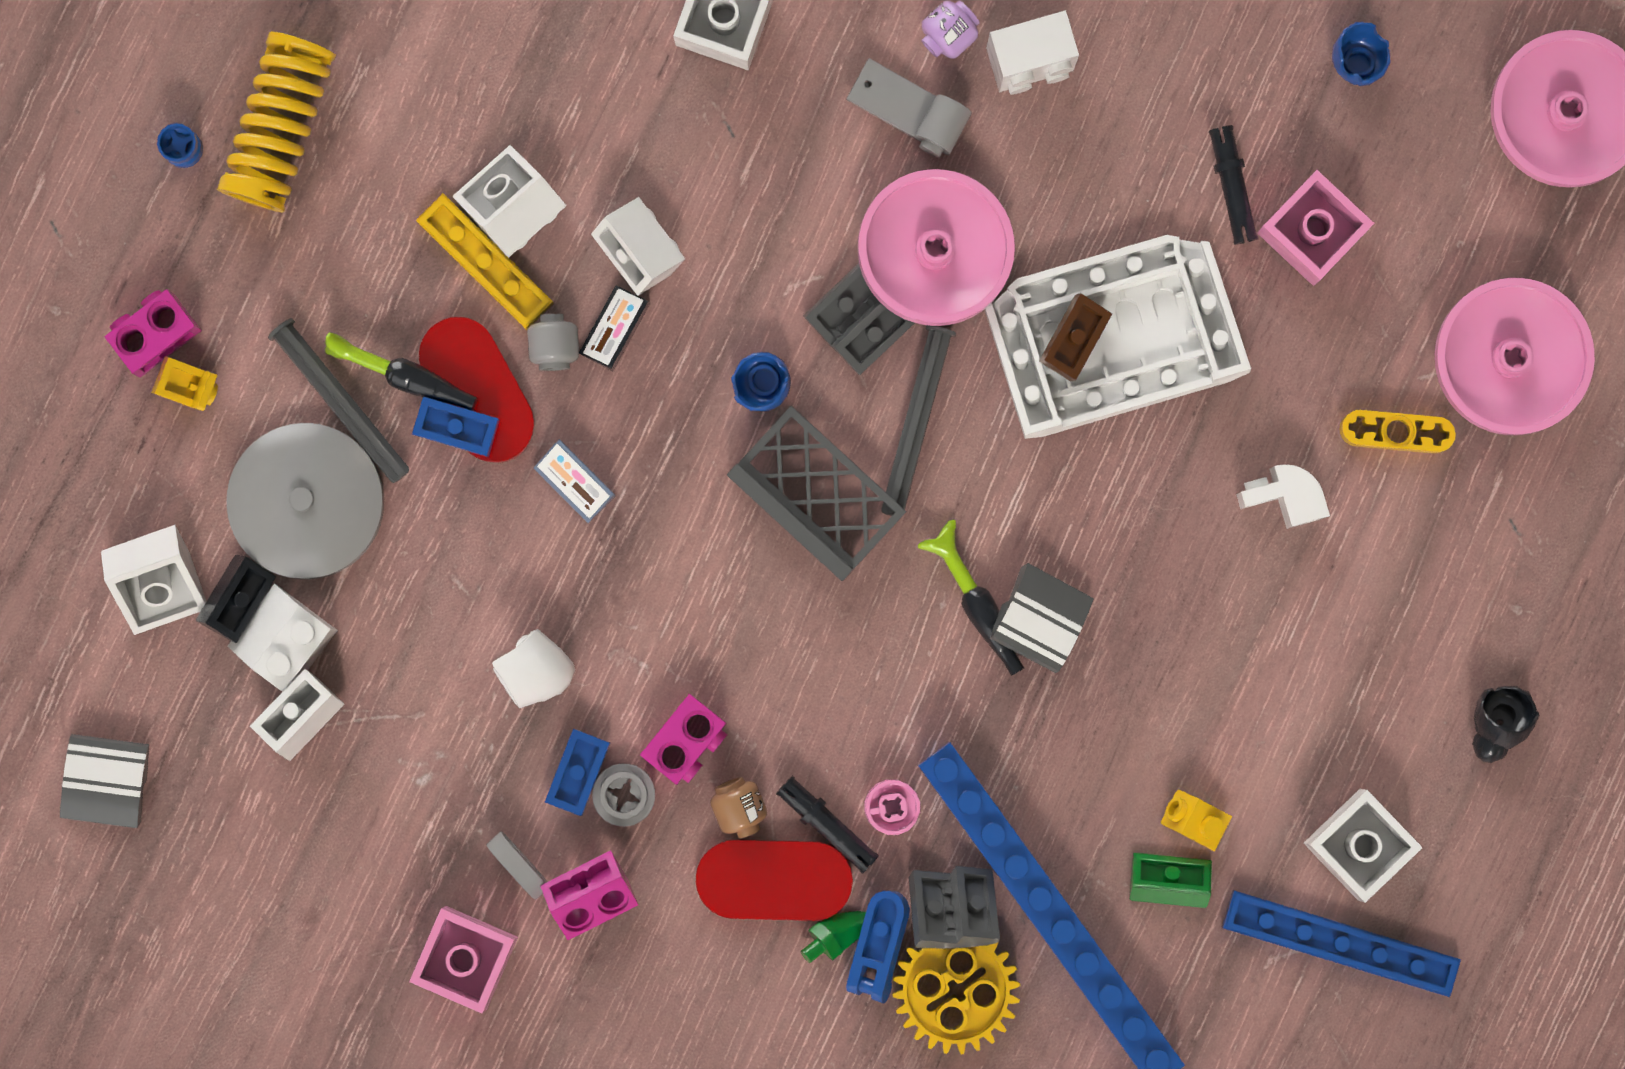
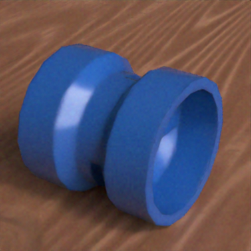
M178 123L170 124L163 128L158 135V150L172 165L178 168H188L199 162L203 153V145L200 138L189 127Z

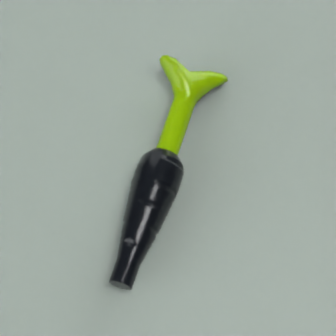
M329 332L325 338V353L327 355L346 359L385 375L391 387L400 391L440 402H447L471 411L474 410L477 404L478 397L460 390L417 363L404 358H397L392 361L386 360L355 347L335 333Z
M950 520L942 528L936 539L924 540L918 544V548L935 553L944 559L964 594L961 604L966 615L984 640L1003 661L1012 676L1023 670L1024 666L1016 652L990 639L999 614L998 606L986 588L977 587L959 556L955 544L956 520Z

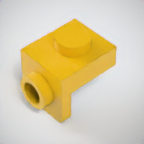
M165 356L151 393L193 409L204 411L206 405L210 406L218 391V384L215 383L217 374Z
M1177 790L1166 807L1161 824L1215 851L1232 816L1197 797Z

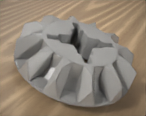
M617 764L604 770L597 778L592 793L593 803L598 814L608 823L623 827L632 826L644 820L652 810L655 802V788L649 775L641 768L631 764ZM628 779H632L630 793L641 800L640 802L627 801L619 812L617 811L618 797L613 795V792L608 791V788L622 789L624 784H627Z

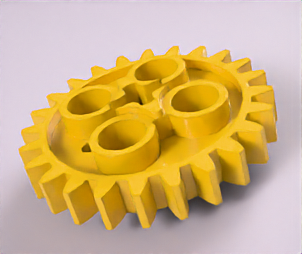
M998 943L965 948H921L918 951L907 947L906 950L912 959L910 962L898 960L897 962L905 970V974L893 976V981L903 985V989L892 993L893 998L904 999V1003L895 1009L897 1014H909V1017L903 1023L904 1028L916 1025L918 1028L914 1034V1039L919 1040L925 1034L928 1035L929 1049H932L938 1041H941L945 1054L949 1052L951 1044H957L960 1054H964L966 1043L969 1042L972 1043L976 1051H979V1039L982 1037L993 1044L995 1041L991 1031L994 1028L1004 1033L1007 1031L1001 1019L1003 1017L1015 1018L1013 1012L1007 1008L1008 1004L1020 1002L1018 997L1010 994V990L1019 987L1020 982L1009 980L1008 978L1017 968L1015 965H1003V962L1010 955L1008 951L996 954L994 951ZM965 951L971 955L972 963L967 971L956 972L950 967V959L954 953ZM979 968H985V974L963 987L964 996L958 999L955 995H952L933 1011L927 1010L928 1004L949 992L948 983L951 980H954L957 984L962 983ZM925 974H933L940 981L939 989L932 995L922 994L917 988L919 979ZM980 984L991 985L994 989L993 1000L986 1005H980L973 1000V991ZM956 1007L962 1011V1020L957 1026L946 1027L941 1023L940 1016L945 1008Z

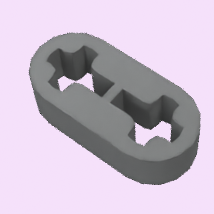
M500 831L486 846L533 899H538L543 894L540 886L548 881L519 848Z

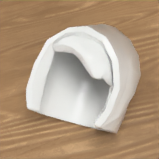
M538 629L531 631L529 635L522 636L517 641L515 649L492 663L495 674L519 708L546 701L561 694L569 686L575 672L574 664L569 657Z

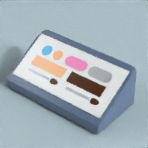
M560 439L534 467L545 481L587 523L595 518L616 497Z

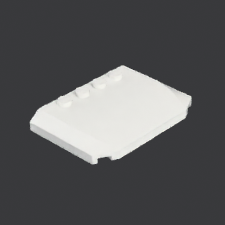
M1164 235L1021 277L1009 285L1007 290L995 302L985 308L988 323L1025 439L1044 437L1228 383L1251 371V366L1210 242L1207 241L1197 243L1179 240V237ZM1082 293L1113 314L1077 380L1070 382L1039 362L1074 296Z

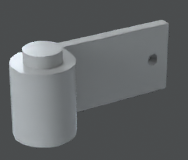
M870 58L866 61L846 98L847 101L920 141L919 147L923 151L938 158L942 153L950 155L972 114L961 103L944 95L935 96Z

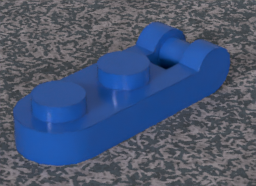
M881 891L871 898L846 984L848 992L856 995H861L862 992L869 994L872 1000L883 1004L886 1003L891 993V980L910 912L907 899L897 891ZM868 967L877 970L875 980L867 978Z

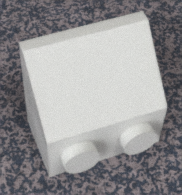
M511 145L452 196L508 258L514 252L523 248L533 235L543 226L552 222L557 214L566 207V204L546 180Z
M176 525L101 551L104 581L134 635L201 612L206 599L190 552Z
M274 584L261 601L238 642L234 643L231 641L227 647L252 670L283 692L304 669L308 670L338 630L278 585Z

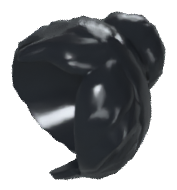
M1501 686L1496 690L1493 688L1484 690L1480 695L1474 712L1477 734L1473 738L1472 745L1476 756L1483 762L1493 763L1503 759L1507 755L1508 749L1525 741L1534 729L1540 714L1529 691L1522 690L1518 686ZM1497 720H1501L1503 724L1498 725Z

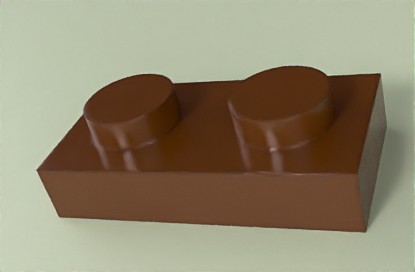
M1082 293L1076 294L1039 362L1070 382L1076 381L1113 313Z

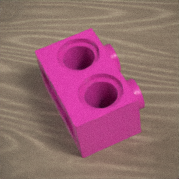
M167 289L162 293L160 290L149 294L142 300V308L132 316L125 314L119 317L110 325L109 328L112 331L104 336L131 373L140 378L162 362L165 356H170L202 331L175 294ZM173 309L175 313L174 323L168 328H160L158 317L161 312ZM134 333H142L144 337L142 348L136 352H130L127 348L129 337Z
M688 694L640 756L674 784L678 785L682 779L689 783L703 766L697 761L707 748L714 752L728 735L722 730L727 723L693 695ZM695 715H703L710 722L709 733L702 738L692 736L688 730L689 720ZM672 745L679 746L685 753L684 764L676 769L668 767L663 759L665 750Z
M611 850L540 886L549 911L567 940L638 906L629 880Z

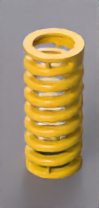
M271 31L266 40L267 48L265 55L259 61L260 68L266 74H258L254 77L253 86L259 93L251 94L246 100L247 107L253 113L244 114L240 118V126L247 133L237 134L233 139L234 146L241 153H232L226 160L228 167L237 174L225 172L220 178L217 190L240 201L284 213L286 198L275 195L273 199L269 197V193L264 191L288 196L292 191L291 186L251 167L290 176L297 175L298 167L257 147L272 149L299 157L304 155L305 149L302 145L282 138L263 127L282 130L308 137L311 134V128L279 114L269 107L292 111L309 117H315L318 110L315 106L295 99L274 87L305 93L317 98L322 97L324 94L323 87L294 76L282 68L299 70L328 78L331 71L327 65H331V62L336 58V54L307 40Z

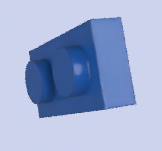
M423 397L412 435L489 457L500 420Z
M573 729L545 803L582 816L610 742Z

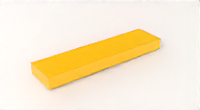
M444 193L416 219V222L526 330L554 304Z

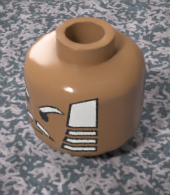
M737 777L714 788L716 794L711 798L710 803L722 832L729 834L737 833L739 838H744L760 830L758 823L767 816V808L755 782L745 781L743 777Z

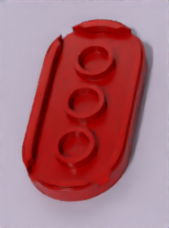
M450 317L433 325L424 335L420 344V365L460 390L478 397L474 412L500 420L489 457L472 452L469 453L480 460L493 463H504L515 459L527 449L533 436L535 419L531 406L493 337L483 325L466 317Z
M727 840L709 849L700 860L696 871V888L704 905L713 913L729 919L798 921L827 919L838 913L845 906L853 885L852 871L845 857L829 844L816 841Z

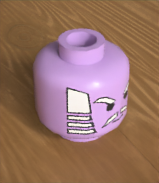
M960 0L956 3L944 1L922 21V30L926 36L921 41L935 57L942 53L948 58L955 59L978 38L976 26L980 22L974 13Z

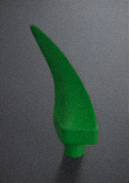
M849 911L837 913L817 922L808 930L814 941L800 951L804 959L811 963L823 953L832 961L836 959L845 949L859 939L866 912Z

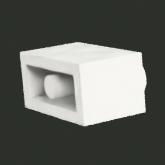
M639 197L607 215L591 233L637 296L671 276L685 260L676 242L669 238L657 222L654 213L645 206Z
M304 669L250 727L276 753L291 761L340 710L344 703L316 676Z

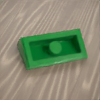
M1133 853L1129 899L1138 902L1206 908L1211 897L1212 860Z

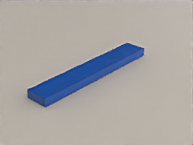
M1235 890L1232 891L1222 928L1447 997L1451 996L1461 959Z

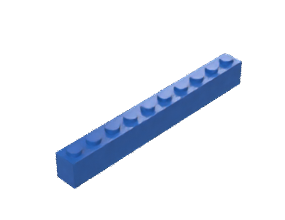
M948 742L917 766L1136 1068H1183L1185 1064L951 742Z

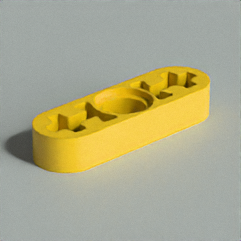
M1355 410L1347 414L1342 419L1339 428L1342 439L1351 446L1423 453L1443 452L1453 445L1456 437L1454 426L1443 417ZM1357 418H1361L1362 425L1374 427L1377 425L1376 419H1382L1378 429L1380 442L1374 441L1376 436L1374 432H1365L1361 434L1360 439L1355 438V432L1349 430L1348 426L1355 423ZM1392 421H1401L1406 425L1408 436L1405 441L1396 443L1389 439L1387 427ZM1415 422L1421 423L1418 431H1431L1435 425H1439V431L1446 433V439L1439 441L1438 446L1433 445L1432 438L1419 437L1417 438L1419 445H1414L1413 441L1417 433Z

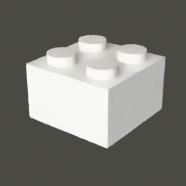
M686 0L673 35L675 45L749 70L773 0Z
M1066 10L992 31L989 34L986 47L999 92L1009 90L1011 95L1031 89V83L1046 79L1047 84L1069 78L1068 72L1074 70L1079 57Z
M1359 789L1304 842L1306 847L1358 901L1365 903L1422 849L1421 845L1365 789Z

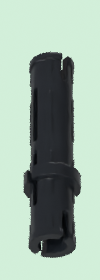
M1233 125L1222 127L1225 143H1222L1218 128L1209 130L1208 133L1211 137L1217 162L1213 167L1215 174L1220 175L1234 239L1233 243L1238 245L1245 243L1242 227H1245L1247 241L1252 242L1259 238L1256 234L1241 169L1245 167L1244 160L1239 159L1233 132L1234 127Z
M793 775L776 792L778 797L780 796L801 816L800 821L804 825L809 823L855 865L862 874L879 857L877 853L870 849L824 806L826 802L821 797L817 800L795 780Z

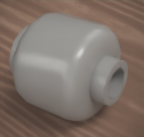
M564 314L540 315V322L534 323L528 328L529 360L539 365L540 371L570 369V363L575 362L579 358L578 328L574 323L564 321Z

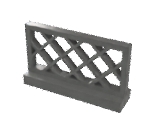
M790 406L743 459L727 474L734 483L841 581H844L851 574L856 566L907 512L793 406ZM791 418L795 419L804 428V445H782L781 429ZM809 433L821 444H809ZM776 435L777 446H766ZM826 448L833 455V471L811 472L810 449ZM805 449V472L783 473L782 450ZM777 450L778 473L762 474L751 464L752 460L761 451ZM838 460L849 470L838 471ZM854 474L861 480L862 498H839L838 475ZM833 475L834 499L812 500L811 476ZM806 476L807 500L791 501L784 494L783 477ZM767 478H778L779 489ZM866 486L878 497H867ZM884 501L895 513L885 524L868 525L867 502ZM862 502L863 525L840 526V503ZM835 503V526L819 527L813 521L812 504ZM807 504V515L796 505ZM868 529H879L869 540ZM841 530H863L864 547L854 558L841 547ZM825 531H836V541Z

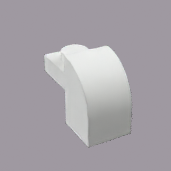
M1294 465L1274 466L1269 469L1273 483L1269 484L1267 477L1244 483L1246 491L1236 494L1240 509L1278 499L1287 529L1330 516L1322 488L1318 481L1308 471Z

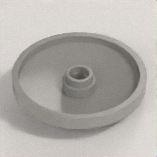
M289 424L264 434L253 442L239 458L228 484L227 514L231 529L239 545L260 566L290 578H323L351 566L371 546L383 519L384 489L381 476L372 458L351 437L339 430L321 424Z

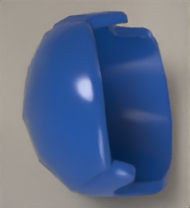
M1355 22L1341 32L1333 45L1331 59L1334 68L1350 84L1358 86L1371 85L1385 75L1391 63L1389 41L1383 39L1377 33L1376 25Z
M769 352L752 353L739 362L731 377L735 394L734 399L750 411H770L780 406L788 397L791 387V378L785 362Z

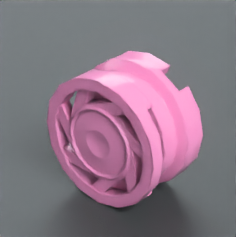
M884 780L875 784L868 791L864 801V812L868 822L876 830L887 835H899L909 831L916 824L920 813V801L917 793L908 784L899 780Z

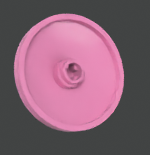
M1564 30L1551 32L1530 41L1509 59L1501 70L1493 89L1491 121L1501 149L1519 170L1529 177L1548 185L1581 187L1604 180L1625 165V51L1622 48L1594 33Z
M932 169L917 171L890 183L870 204L865 213L858 236L860 269L873 295L894 314L922 325L944 326L955 324L982 312L996 299L1003 289L1014 261L1015 243L1013 229L1009 217L999 200L978 181L949 170Z
M1499 279L1472 290L1461 298L1449 311L1441 325L1436 340V374L1447 400L1470 423L1497 434H1531L1558 423L1568 416L1580 403L1589 387L1594 370L1593 339L1582 313L1560 291L1532 279Z

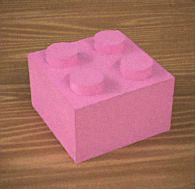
M1316 170L1263 225L1257 234L1314 286L1369 230L1374 222Z
M445 906L440 909L409 982L477 1012L484 1013L490 1004L518 937Z

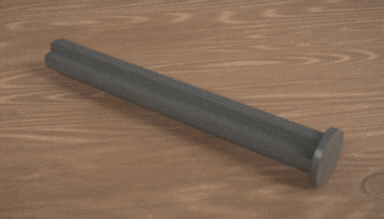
M290 318L281 323L269 334L268 339L270 341L275 340L386 477L392 483L401 480L409 472V467L294 328L293 324L295 321Z
M926 325V330L929 333L886 493L904 509L906 508L951 337H956V332L938 326ZM883 501L882 513L892 516L895 511Z

